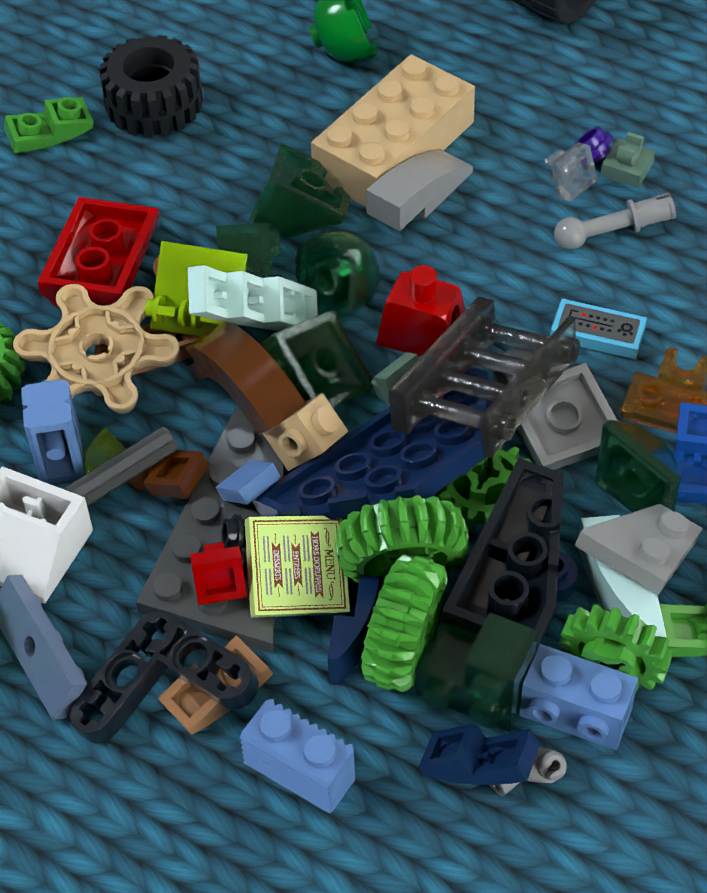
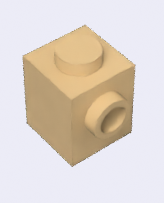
M323 393L305 402V406L271 430L262 433L288 471L322 454L348 432Z

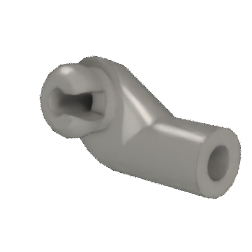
M539 747L528 781L553 783L562 778L567 770L565 757L557 751ZM519 783L490 785V787L498 795L505 796Z

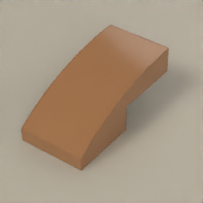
M237 635L225 646L226 649L241 657L257 675L259 687L273 675L269 667ZM194 663L188 670H194L199 667ZM219 669L216 675L226 687L233 686L237 688L242 682L240 678L235 680L225 675L221 669ZM180 678L157 698L191 735L232 710L218 704Z

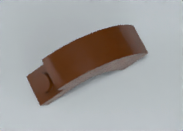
M220 323L185 347L195 361L186 367L195 382L208 377L220 384L240 407L257 434L271 430L306 405L295 386L270 354L247 332L232 323Z

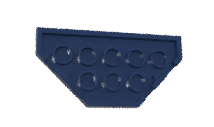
M460 362L454 363L334 443L325 452L310 459L274 483L253 500L256 511L263 517L325 516L333 520L345 518L353 511H361L362 506L365 504H378L381 499L390 501L397 499L399 496L401 498H412L416 495H420L422 499H427L435 496L440 489L457 477L468 473L474 465L488 456L491 384L488 372Z

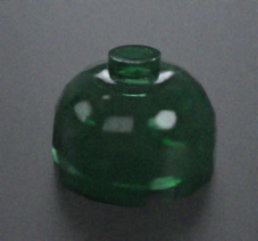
M341 230L329 231L312 237L298 248L295 260L296 279L298 284H306V287L317 290V313L320 316L337 320L352 315L364 308L374 297L380 281L379 265L374 252L367 242L358 235Z

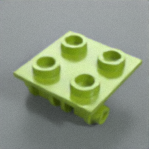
M161 241L154 299H148L145 306V315L151 317L150 329L201 337L220 323H223L189 314L188 267L205 265L225 273L245 272L248 254Z

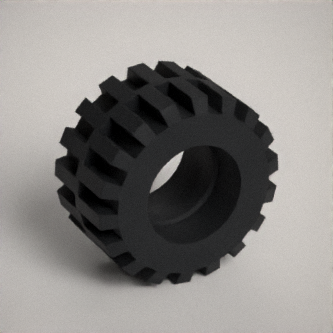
M143 35L142 38L138 39L133 37L126 40L125 44H117L112 48L113 52L107 53L104 56V63L100 64L99 71L105 108L109 120L115 122L116 127L121 131L128 129V134L134 136L144 134V137H153L156 134H161V136L170 135V131L184 129L185 123H192L196 119V113H200L203 96L198 58L196 54H193L192 48L189 45H182L181 40L176 38L167 39V36L158 35L157 37Z

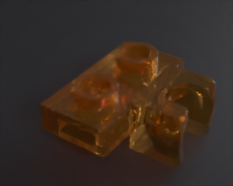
M669 347L665 352L658 377L635 371L621 408V417L676 434L681 402L707 405V392L704 391L707 383V356L701 357L695 368L683 370L676 364L677 349Z

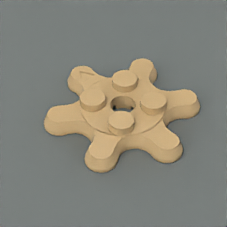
M79 284L65 285L56 294L57 306L62 311L60 322L48 330L26 329L15 336L13 341V348L16 354L24 360L47 362L51 365V373L45 381L62 379L68 381L72 399L86 391H92L95 395L104 396L106 405L118 414L129 413L137 403L138 391L131 381L134 373L146 366H169L176 361L180 351L179 342L172 335L149 334L141 328L140 323L146 317V302L148 299H154L152 292L142 286L129 288L117 302L101 306L90 300L88 292L83 286ZM104 344L108 346V354L103 352L102 354L89 355L88 357L86 355V351L92 345Z

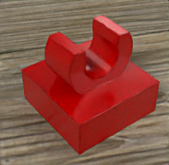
M223 542L205 544V552L190 554L198 605L247 597L239 546L224 548Z

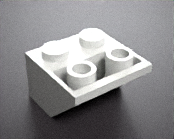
M2 466L0 468V586L2 587L8 575H23L32 592L39 597L41 603L45 604L93 531L85 497Z

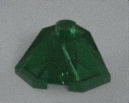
M281 143L257 196L249 220L256 223L265 232L277 233L285 238L342 224L346 217L351 197L342 187H336L334 190L325 179L328 171L318 160Z

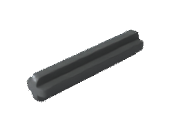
M161 427L70 484L64 490L85 497L88 507L178 449L177 442L166 427Z

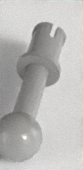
M668 192L635 203L632 199L627 200L626 210L583 222L575 217H566L557 223L554 229V239L563 248L575 249L582 246L588 237L632 225L634 232L637 233L640 232L641 227L676 218L674 202Z

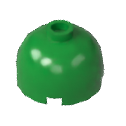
M318 0L313 11L315 25L309 27L316 48L324 46L332 58L348 63L361 61L377 55L376 39L374 38L368 42L366 33H369V28L372 26L362 0Z

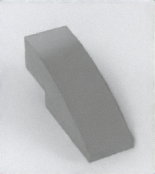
M441 149L415 155L392 168L366 189L367 214L401 231L416 215L425 219L473 172V166Z

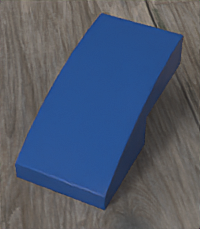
M680 403L669 500L707 505V405Z

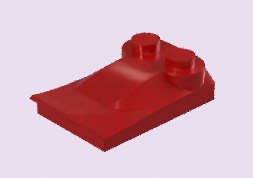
M79 197L37 281L40 294L48 299L53 306L59 308L56 303V294L60 288L69 284H79L87 290L90 300L97 305L106 306L117 302L133 284L160 217L159 208Z

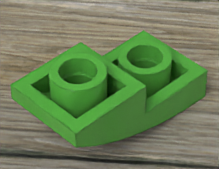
M64 97L61 99L44 100L43 113H23L5 116L4 130L13 153H21L47 148L73 139L92 129L94 121L83 97Z

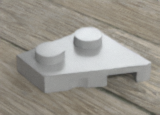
M658 504L583 528L575 543V547L659 595L696 543L703 528L689 521L682 514Z

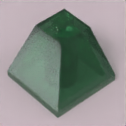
M333 310L274 333L260 344L281 367L305 402L323 393L332 408H335L374 389L371 383L373 379Z
M608 420L604 423L595 482L632 513L658 504L675 511L681 476L673 451L668 448L663 439L657 435H652L637 423Z

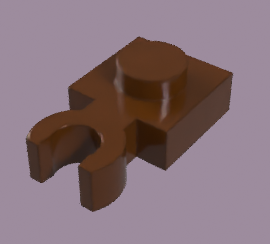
M176 450L128 482L132 488L137 490L147 488L152 496L188 499L210 464L202 452Z

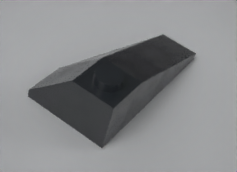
M518 458L442 609L441 641L487 659L537 652L556 611L563 473Z

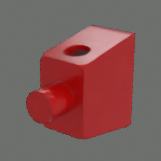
M421 265L413 268L411 272H401L385 302L376 345L404 353L417 354L418 357L444 365H453L458 361L470 334L461 289L455 284L437 280V273L430 266Z

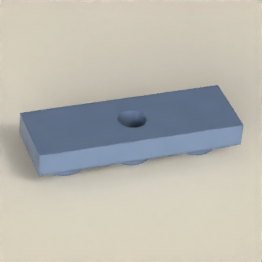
M8 575L0 589V629L51 719L67 718L75 701L87 685L83 671L74 663L63 644L61 634L54 629L42 608L39 597L32 592L23 575Z

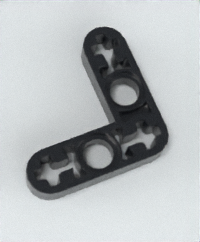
M162 610L152 611L145 614L136 623L78 697L71 709L70 718L72 725L88 741L103 743L118 733L165 670L229 709H240L247 706L258 692L259 681L257 675L241 657L172 614ZM156 632L167 633L166 638L162 641L152 639L153 634ZM202 648L207 650V658L199 668L194 670L184 668V661L191 651ZM140 650H142L146 656H148V654L150 655L151 658L148 662H146L138 654ZM135 665L139 666V676L134 683L126 687L117 685L118 676L124 668ZM219 669L232 679L237 680L240 678L241 684L237 688L233 686L226 687L219 677L216 676ZM109 690L119 699L116 703L110 697H106V693ZM94 711L104 714L103 719L99 723L89 719Z

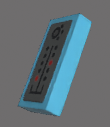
M561 299L551 328L550 340L636 360L645 332L647 317Z

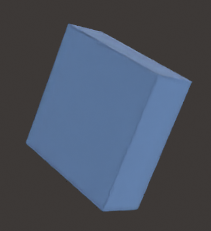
M249 460L215 488L223 501L248 505L277 482L281 476L272 462Z

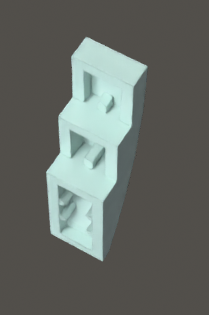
M205 265L188 267L189 314L221 322L277 331L305 333L318 330L317 290L280 276L261 278L244 271L225 273Z

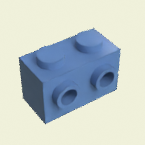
M540 644L522 685L519 716L617 751L633 709L639 678Z

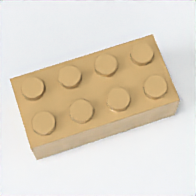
M410 54L311 142L313 179L366 207V189L382 175L415 155L431 150L441 149L444 151L474 122L475 86Z

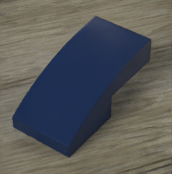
M360 575L354 617L334 615L327 658L329 684L340 685L361 659L368 624L372 617L373 607L378 599L379 590H381L380 576Z
M476 723L432 733L418 769L423 776L462 784L500 785L528 781L540 743L531 729L488 738L484 736Z

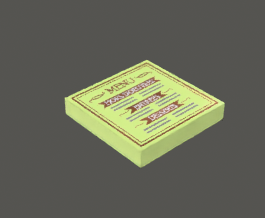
M325 516L248 517L245 519L251 618L345 615L350 612L348 577L344 576L335 548V542H337L336 532L339 530V523L343 521V518L331 520Z

